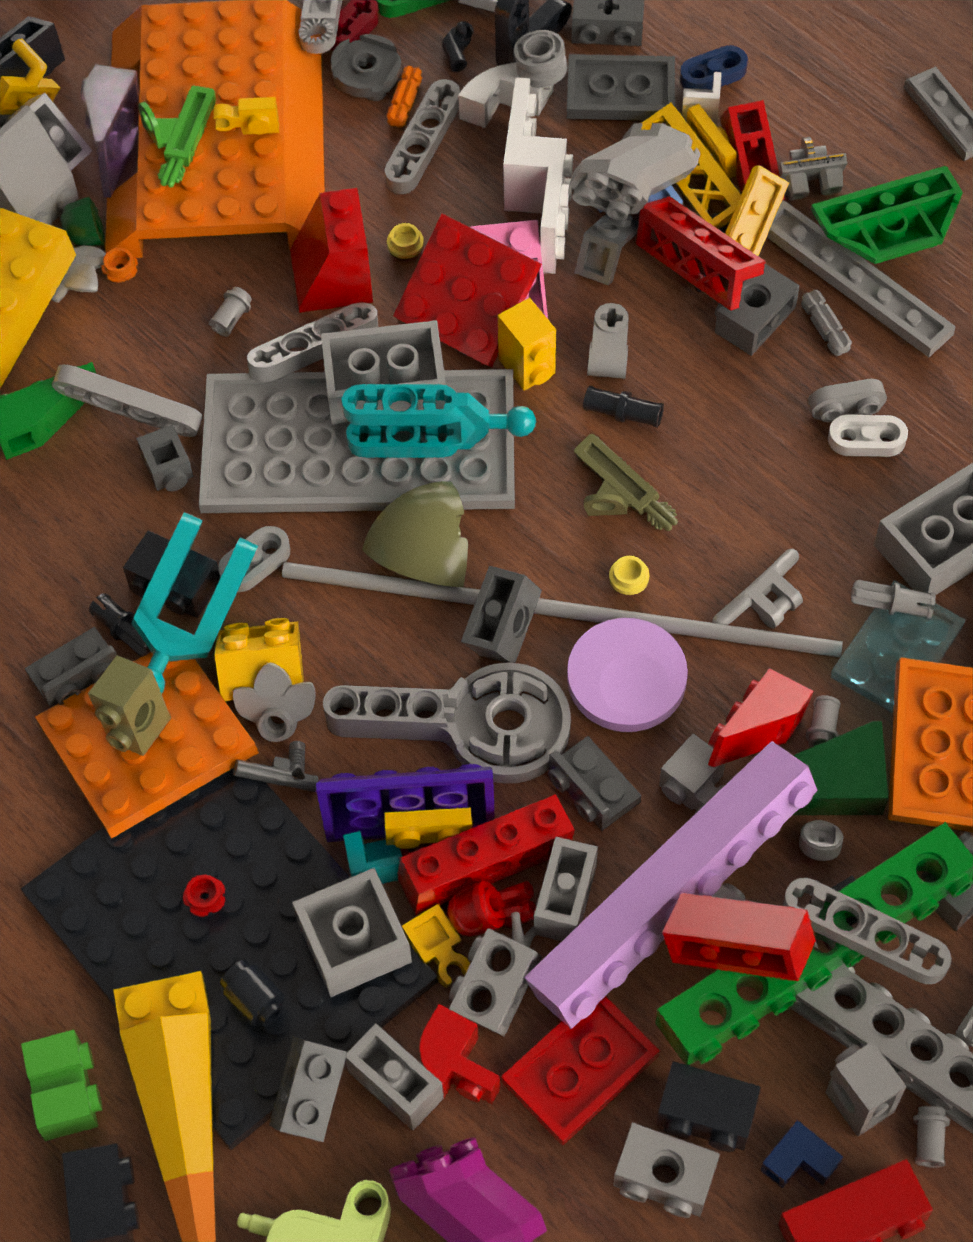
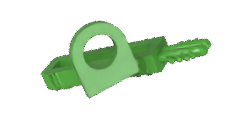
M192 86L188 91L178 118H155L151 108L145 101L138 104L142 125L158 149L165 147L164 157L167 163L161 165L160 173L157 174L159 176L158 179H161L160 184L162 186L168 185V187L172 188L175 183L182 181V177L186 172L183 166L189 167L198 143L203 136L204 128H206V123L216 104L214 89Z

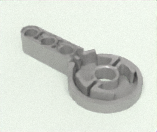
M498 663L486 666L473 672L465 679L460 677L450 690L340 685L331 688L323 698L327 727L336 736L441 741L452 749L462 765L477 764L481 767H491L493 770V782L520 783L544 774L549 770V755L555 750L562 755L570 737V707L560 686L541 670L520 663ZM496 690L500 691V695H499L498 692H495V693L488 694V695H486V696H484V697L478 699L477 701H475L474 699H472L473 697H475V698L477 699V698H479L480 696H482V695H484V694H486V693L492 692V691H496ZM523 691H524V692H528V693H530V694H532V695L538 697V698L541 699L543 702H544L545 700H548V701L543 704L541 701H539L538 699L534 698L533 696H530V695L525 694V693H523V694L520 696V693L523 692ZM343 707L352 709L346 715L334 713L337 709ZM382 709L393 711L391 715L386 717L375 715ZM511 710L520 713L524 717V722L514 730H503L494 724L493 718L502 711ZM422 711H431L435 713L432 717L427 719H422L416 716L418 713ZM475 756H479V757H481L482 759H484V760H486V761H488V762H491V763H493V764H497V766L488 764V763L482 761L481 759H479V758H477V757H475ZM535 758H539V759L534 760V761H532L531 763H528V764H526V765H522V766H517V767H516V765H520V764L529 762V761H531V760H533V759H535Z

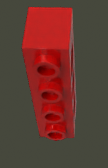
M555 794L400 857L398 881L415 915H418L437 904L442 905L449 902L456 892L482 881L492 884L549 860L555 837L572 840L575 829Z

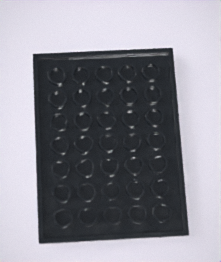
M234 768L112 839L105 828H101L21 888L24 896L115 1008L114 989L199 971L202 972L211 1017L212 1128L230 1150L271 1118L293 1037L348 1052L375 1024L382 1028L438 983V976L427 964L422 962L415 950L410 946L412 963L330 997L299 927L292 902L350 877L266 782L233 776ZM198 875H210L219 879L226 890L225 894H223L225 904L222 909L217 913L210 912L206 917L192 914L190 907L186 906L183 901V893L187 884ZM207 893L201 895V899L206 900L209 897ZM246 960L250 965H257L285 995L284 1002L282 1003L284 1007L282 1014L268 1026L260 1024L252 1027L223 995L224 989L220 985V980L239 961Z

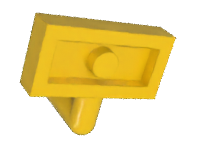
M23 39L16 40L12 45V49L30 67V70L26 77L1 76L0 115H12L29 99L46 93L53 102L60 90V87L53 79L43 78L47 70L46 63Z

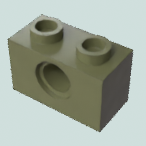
M116 655L88 692L95 709V715L100 720L106 733V740L111 746L122 752L130 750L144 756L171 719L152 669Z

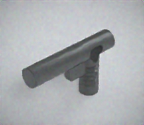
M293 741L289 744V759L275 757L272 761V766L237 759L233 769V776L311 792L316 791V782H318V776L305 773L306 745L301 741Z

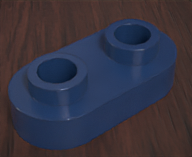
M727 45L692 57L681 66L680 84L683 88L712 90L714 72L721 73L720 87L742 79L747 72L748 56L743 49Z

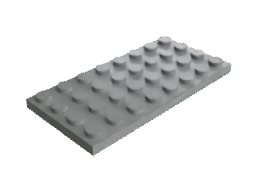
M513 369L444 370L447 386L453 388L457 393H469L489 410V414H507L514 407ZM325 372L290 373L271 382L255 381L250 377L249 373L207 374L199 493L201 513L383 511L402 494L421 485L441 481H451L454 484L464 509H515L514 436L507 429H489V433L471 449H458L455 454L449 457H358L352 454L348 448L346 430L350 422L331 423ZM400 431L393 438L399 442H406L412 439L414 435L408 431ZM381 432V443H386L385 432ZM421 432V443H426V432ZM362 433L359 439L360 442H367L369 433ZM440 433L438 442H446L447 433Z

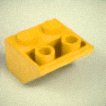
M275 618L266 621L265 625L249 627L247 623H233L226 625L224 630L219 631L214 655L220 696L225 701L234 700L233 691L235 688H254L258 672L265 664L270 662L286 671L291 678L292 685L304 682L298 621L289 622L287 618Z

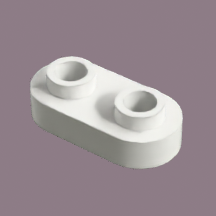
M842 415L831 423L828 443L836 453L844 456L890 457L899 454L904 449L908 437V429L902 420L894 416ZM843 437H849V438H851L853 441H847V440H844V439H842V438H843ZM888 438L891 442H884L881 439Z

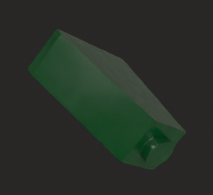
M872 721L793 755L809 767L817 792L806 806L798 809L792 816L883 815L888 801V786L882 721Z

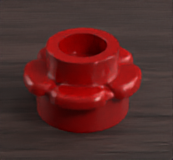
M198 875L187 884L183 893V901L186 906L190 907L192 914L206 917L210 912L217 913L222 909L225 904L223 894H225L226 890L219 879L210 875ZM204 893L209 895L206 900L201 899V895Z

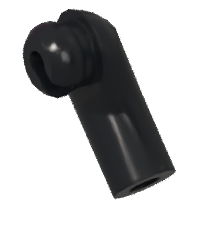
M466 21L458 22L456 27H453L442 41V49L450 69L454 72H460L467 66L463 51L471 42L474 28Z

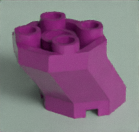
M475 1137L454 1143L450 1146V1150L445 1152L442 1145L432 1146L416 1154L418 1162L408 1161L389 1169L391 1180L399 1199L447 1242H531L547 1231L541 1212L486 1166Z

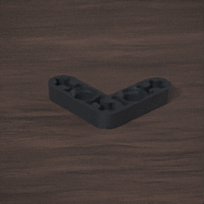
M498 0L495 6L496 65L516 63L514 47L523 35L536 30H548L558 34L571 16L572 5L565 0H547L529 18V0Z

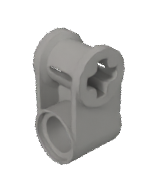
M606 303L596 310L592 341H590L587 371L589 376L623 379L626 377L629 317L625 308L619 304Z

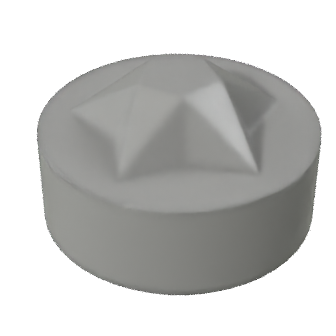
M815 820L806 823L802 827L799 848L806 856L819 861H828L840 854L843 833L836 825L828 821Z

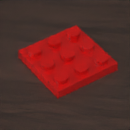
M441 213L393 317L407 324L437 320L441 342L492 367L499 354L498 315L526 299L542 263Z

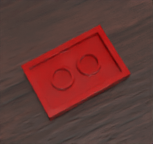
M605 996L596 1005L594 1011L588 1017L581 1019L572 1029L561 1021L501 1076V1082L549 1133L564 1146L659 1057L660 1050Z

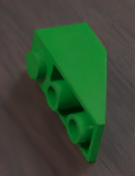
M92 362L82 366H75L96 373ZM54 377L36 381L30 386L10 394L0 395V446L6 460L43 446L85 402L57 392L52 387Z

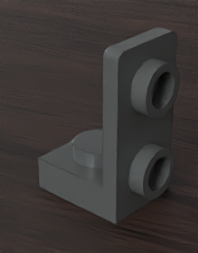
M605 214L584 232L574 273L609 285L614 280L621 249L638 233L639 221L633 220L630 214H628L626 220H615Z

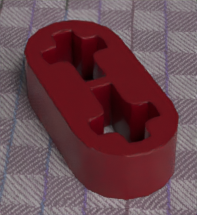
M351 0L340 11L336 34L339 37H336L335 44L331 48L333 52L341 42L349 39L350 43L360 40V35L370 34L379 23V9L375 0Z

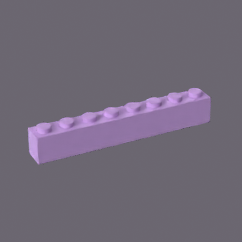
M771 741L524 977L536 998L571 1029L581 1019L588 1017L594 1011L596 1005L613 988L620 986L626 980L628 974L644 958L651 956L657 950L659 944L664 940L662 931L681 893L714 895L719 890L721 884L738 867L745 865L752 854L768 838L775 836L782 825L798 809L803 808L809 803L812 796L817 792L809 767Z

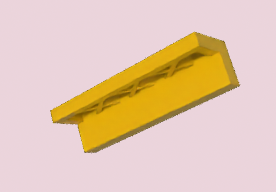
M671 102L643 121L641 130H650L652 123L665 122L667 126L690 136L693 141L692 150L694 151L698 148L701 154L698 164L686 178L677 182L676 185L698 215L717 229H720L731 221L741 194ZM691 174H701L707 180L705 190L690 189L688 187ZM697 198H703L702 203ZM710 199L722 200L727 209L712 219L707 213Z

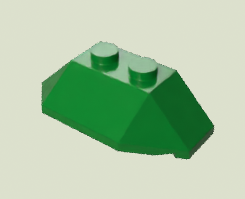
M942 166L812 204L811 211L826 237L873 264H877L941 245L959 205L963 191L948 167Z

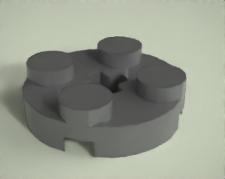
M373 34L360 35V40L351 43L347 39L335 48L331 56L334 86L336 89L354 97L367 98L370 101H380L386 96V92L396 86L402 74L401 58L396 52V46L382 36ZM367 63H372V68L370 69H361L359 67L366 66Z

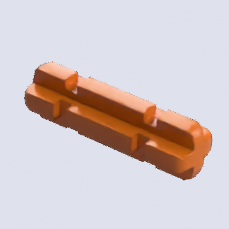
M408 65L403 69L402 79L398 82L391 101L393 105L389 107L386 115L389 126L402 128L406 125L408 119L406 114H409L417 94L416 89L420 86L422 80L420 68H413Z

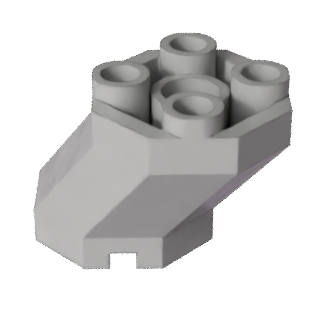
M643 123L633 124L621 141L584 159L573 172L569 184L574 190L572 198L580 205L592 206L606 212L609 217L615 220H626L628 214H637L648 202L650 196L686 178L697 166L701 153L698 148L694 151L692 150L693 141L688 134L663 123H652L650 130H641Z

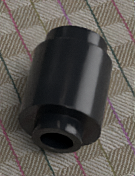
M246 960L239 961L220 980V985L224 989V997L252 1027L260 1024L268 1026L282 1014L284 1010L282 1003L284 1002L285 995L257 965H250Z

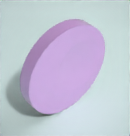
M636 618L612 619L589 629L574 645L568 661V688L577 708L597 725L620 732L642 731L665 721L680 705L687 684V662L677 641L663 628Z

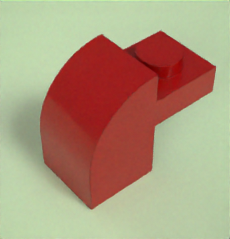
M438 1004L421 1036V1064L442 1082L444 1098L452 1084L457 1086L456 1091L468 1100L478 1103L482 1099L492 1104L500 1091V1076L467 1059L479 1039L478 1024Z

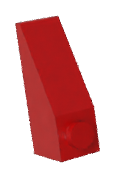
M764 100L728 107L720 116L722 128L728 136L730 145L737 153L735 175L741 192H743L750 173L755 166L759 165L780 177Z

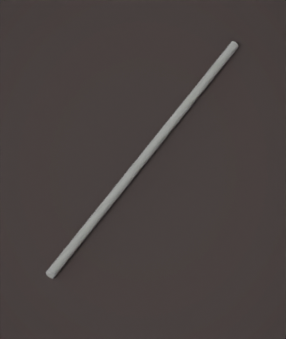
M284 562L282 569L283 578L475 605L480 591L479 589L450 587L423 581ZM539 598L534 614L596 623L617 618H636L656 624L668 633L833 657H841L843 641Z

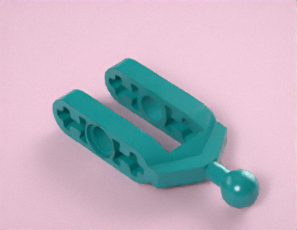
M359 384L348 388L342 396L344 417L350 422L346 430L348 448L352 454L364 458L449 457L455 454L458 449H471L489 433V429H507L513 436L523 437L528 436L536 425V417L528 407H513L507 414H489V410L469 393H457L453 388L442 384ZM378 400H382L383 410L377 409ZM401 400L411 405L407 410L401 412L390 408L394 402ZM418 400H423V410H419ZM357 401H365L363 409L355 408ZM437 401H445L444 409H436ZM400 431H408L414 435L412 439L406 442H399L393 438ZM381 432H385L386 443H381ZM421 432H426V443H421ZM362 433H369L367 442H360L359 439ZM440 433H447L446 442H438Z
M186 512L183 513L132 621L133 627L153 653L147 668L152 669L161 694L165 689V680L162 674L168 662L208 657L259 546L241 537L239 538L195 635L158 619V616L203 520Z

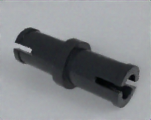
M589 386L584 396L583 409L615 416V420L624 423L627 419L658 428L663 417L664 403L632 397L631 392L622 391L619 394Z

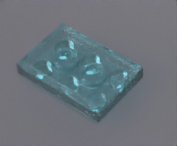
M894 580L890 586H893L894 583H899V582H897V581ZM900 584V588L909 589L908 587ZM917 603V605L933 609L931 619L895 612L894 615H888V610L874 608L832 669L831 678L893 713L896 663L899 658L939 663L963 628L965 619L936 603L935 606Z

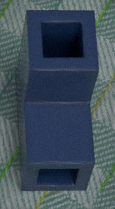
M797 1120L762 1163L760 1171L782 1189L799 1168H802L821 1185H824L840 1165L843 1156Z

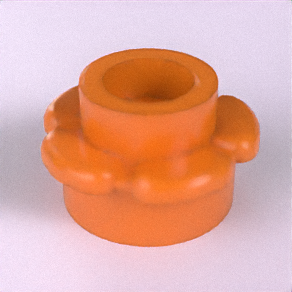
M114 248L105 254L102 272L107 274L108 280L120 283L132 279L137 274L136 266L138 261L129 250Z

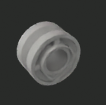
M536 30L523 35L516 42L514 55L517 63V73L519 78H530V86H551L565 76L567 72L565 46L563 39L557 33L548 30Z

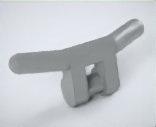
M795 549L786 550L755 581L713 617L712 622L729 625L751 606L765 625L773 629L776 628L784 620V614L788 610L794 611L803 603L800 592L783 578L798 562L799 553ZM770 591L777 595V599L773 603L766 597Z

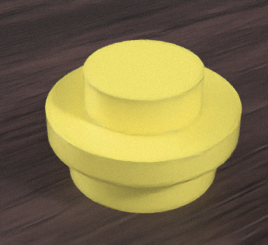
M401 223L396 225L389 233L387 247L389 252L395 257L409 259L417 256L422 251L424 238L416 226L409 223Z
M624 556L611 566L609 581L611 586L621 594H638L648 585L649 570L641 559L635 556Z

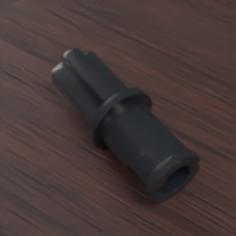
M108 594L98 595L96 598L106 609L103 610L96 602L92 601L89 607L90 614L110 629L111 637L116 640H122L140 657L151 652L132 625L135 614L131 611L126 612Z

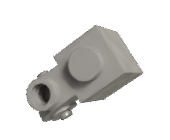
M692 734L661 768L659 786L662 787V792L669 800L679 805L683 803L691 810L695 809L696 814L725 786L722 785L718 788L714 786L723 776L725 764L714 768L709 766L708 762L713 748L695 734Z

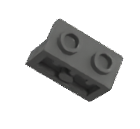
M93 627L24 669L48 707L51 708L58 703L60 705L64 704L63 701L74 694L79 695L81 690L96 683L117 653L112 646L107 645L98 630Z
M589 736L562 755L557 750L549 755L548 776L553 785L560 792L566 790L576 801L574 805L580 816L588 823L593 821L601 831L641 803V794Z

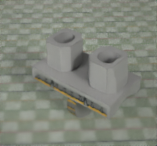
M811 137L802 138L800 149L789 151L790 161L780 163V178L789 182L785 192L788 200L807 197L809 194L808 180L819 179L822 195L837 194L843 188V170L847 165L846 153L827 155L826 146L814 147Z

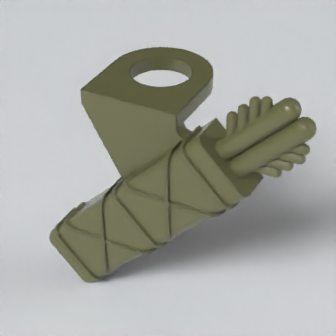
M589 434L574 449L579 461L583 462L603 482L596 494L584 498V508L588 516L627 514L629 506L639 515L647 512V521L651 522L652 526L655 525V529L659 528V530H662L664 528L666 531H671L672 525L678 524V520L674 517L677 515L675 513L676 510L671 509L672 506L668 505V502H658L657 500L660 496L653 486H650L649 482H646L630 465L628 466L599 437Z

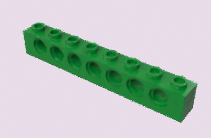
M944 822L838 892L902 923H906L914 917L921 921L938 908V901L949 894L953 898L958 897L973 885V855L948 824ZM917 872H929L937 881L932 883L925 882L918 877ZM893 894L901 900L902 904L898 906L889 905L881 896ZM825 901L823 910L821 909L819 915L820 919L825 920L831 903ZM839 911L834 914L833 922L839 929L851 931L855 928L851 927L846 922V919L856 916L849 911ZM886 930L878 932L874 939L875 943L880 940L882 944H886L897 936L893 932ZM813 931L815 939L825 941L832 950L827 953H820L812 949L799 981L717 970L658 1008L655 1024L685 1065L690 1066L697 1060L704 1064L722 1051L723 1047L721 1044L733 1036H736L738 1040L748 1036L760 1025L759 1019L771 1011L774 1015L781 1014L795 1003V996L806 988H809L810 991L819 989L832 978L831 972L843 964L847 968L852 967L865 956ZM742 987H751L758 992L760 997L756 1000L748 1001L741 998L737 990ZM705 1011H715L722 1016L724 1021L718 1025H709L701 1019L700 1015Z

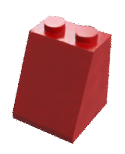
M358 188L319 193L290 248L299 313L346 307L355 303H373L368 248Z

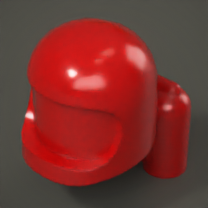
M487 881L476 883L459 890L451 897L447 909L448 919L455 931L466 937H476L485 934L487 928L492 931L502 926L512 928L511 914L513 912L520 913L521 924L534 919L537 907L533 901H530V898L534 896L533 887L530 882L524 881L501 889L498 892Z

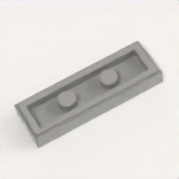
M936 66L906 79L904 89L963 161L972 158L973 110Z

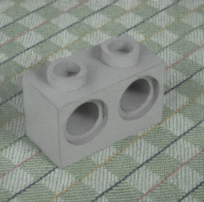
M487 928L484 937L478 936L470 949L468 960L472 962L465 976H459L452 986L449 1000L453 1002L449 1009L497 1034L505 1036L529 986L524 977L539 964L542 956L535 950ZM501 950H509L511 953V963L508 968L500 972L494 971L492 967L494 955ZM482 990H489L492 994L490 1007L483 1012H476L473 1007L475 995Z

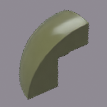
M441 481L421 485L395 499L380 513L372 524L362 548L365 554L378 564L401 575L427 583L463 588L467 568L468 540L460 537L461 530L459 524L461 516L464 514V508L454 484L451 481Z

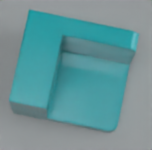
M360 831L343 835L352 877L375 868L382 884L398 880L400 857H402L401 848L395 845H386V839L365 844Z

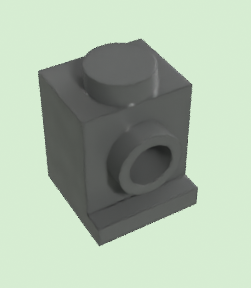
M173 424L136 438L142 460L157 491L164 488L168 491H177L187 484L188 479L194 477L190 460Z

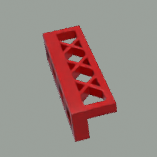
M670 196L646 203L640 210L636 245L731 311L739 308L743 281L764 274L765 260ZM651 227L654 228L659 241L658 244L650 239ZM672 242L677 244L682 260L677 258ZM696 258L701 261L706 276L700 273ZM719 275L729 280L727 292L724 290Z

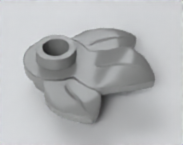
M87 245L74 248L76 256L51 300L56 303L60 302L67 294L68 289L79 292H97L98 278L95 269L104 265L103 259L106 254L104 251Z
M270 662L265 664L258 672L254 688H235L233 699L238 713L243 718L255 722L263 738L271 742H280L291 737L296 730L297 722L311 714L315 704L316 692L311 682L292 685L291 678L286 671ZM271 716L280 717L284 720V723L277 724L273 722Z

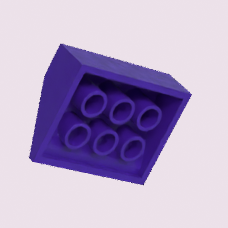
M465 764L458 769L450 770L424 767L416 772L409 773L382 770L374 775L367 776L340 773L332 778L321 779L316 782V792L327 842L344 841L343 835L359 831L363 840L386 838L384 815L386 812L471 808L472 828L495 819L493 770L491 767H481L477 764Z

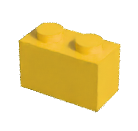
M531 298L498 315L499 361L506 369H513V378L523 391L534 385L545 383L555 374L556 328Z

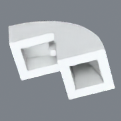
M509 63L491 68L472 79L458 95L459 119L486 128L500 103L512 106L515 78L519 77L516 67L517 63ZM553 85L547 87L530 86V94H537L535 115L539 116L553 92Z

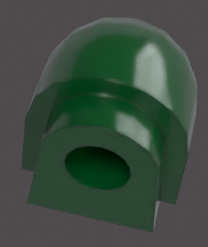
M90 197L64 206L60 221L63 230L67 232L72 243L77 246L87 245L93 247L105 244V235L99 211Z

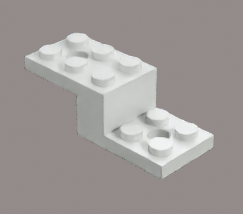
M516 77L503 163L504 211L542 213L540 248L543 273L555 274L557 259L564 260L566 237H564L565 230L568 229V202L571 201L572 188L569 185L571 178L566 177L572 176L573 155L567 154V139L536 137L537 118H530V116H535L537 94H530V78Z

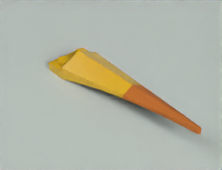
M199 971L114 989L120 1028L119 1033L182 1242H216L212 1134L211 1017L203 974Z

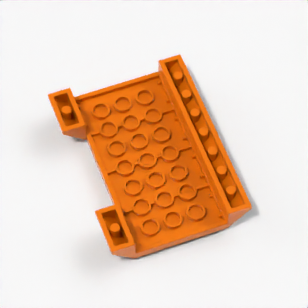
M230 0L141 5L112 31L111 89L140 88L139 103L145 101L151 108L155 118H178L192 86H200L215 90L216 104L238 106L240 98L276 97L279 133L242 134L241 127H235L228 131L216 130V119H214L213 109L189 167L183 166L186 172L182 177V181L175 183L174 187L170 188L168 185L162 186L160 184L161 179H158L159 176L157 175L160 173L161 165L167 163L164 157L165 147L158 149L142 125L139 112L138 172L107 196L105 253L114 248H125L136 258H143V239L287 232L290 250L319 193L325 192L322 53H309L301 47L299 39L301 8L287 0ZM321 34L311 36V40L315 38L316 41L317 37L321 40Z

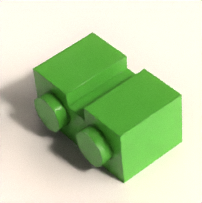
M75 1030L21 1043L27 1078L30 1081L32 1091L30 1095L36 1127L43 1139L48 1141L98 1127L95 1112L102 1110V1102L97 1084L90 1085L87 1070L94 1068L89 1043H81Z

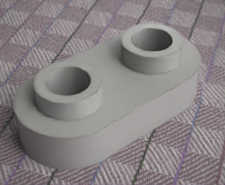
M865 379L825 386L814 391L808 398L813 418L824 422H833L834 419L842 415H873L887 401L883 384L877 379Z
M265 526L245 539L259 546L238 592L250 590L288 560L291 549L289 538L285 531L275 526ZM234 548L226 553L219 562L220 578ZM267 549H277V551L273 554L265 553Z

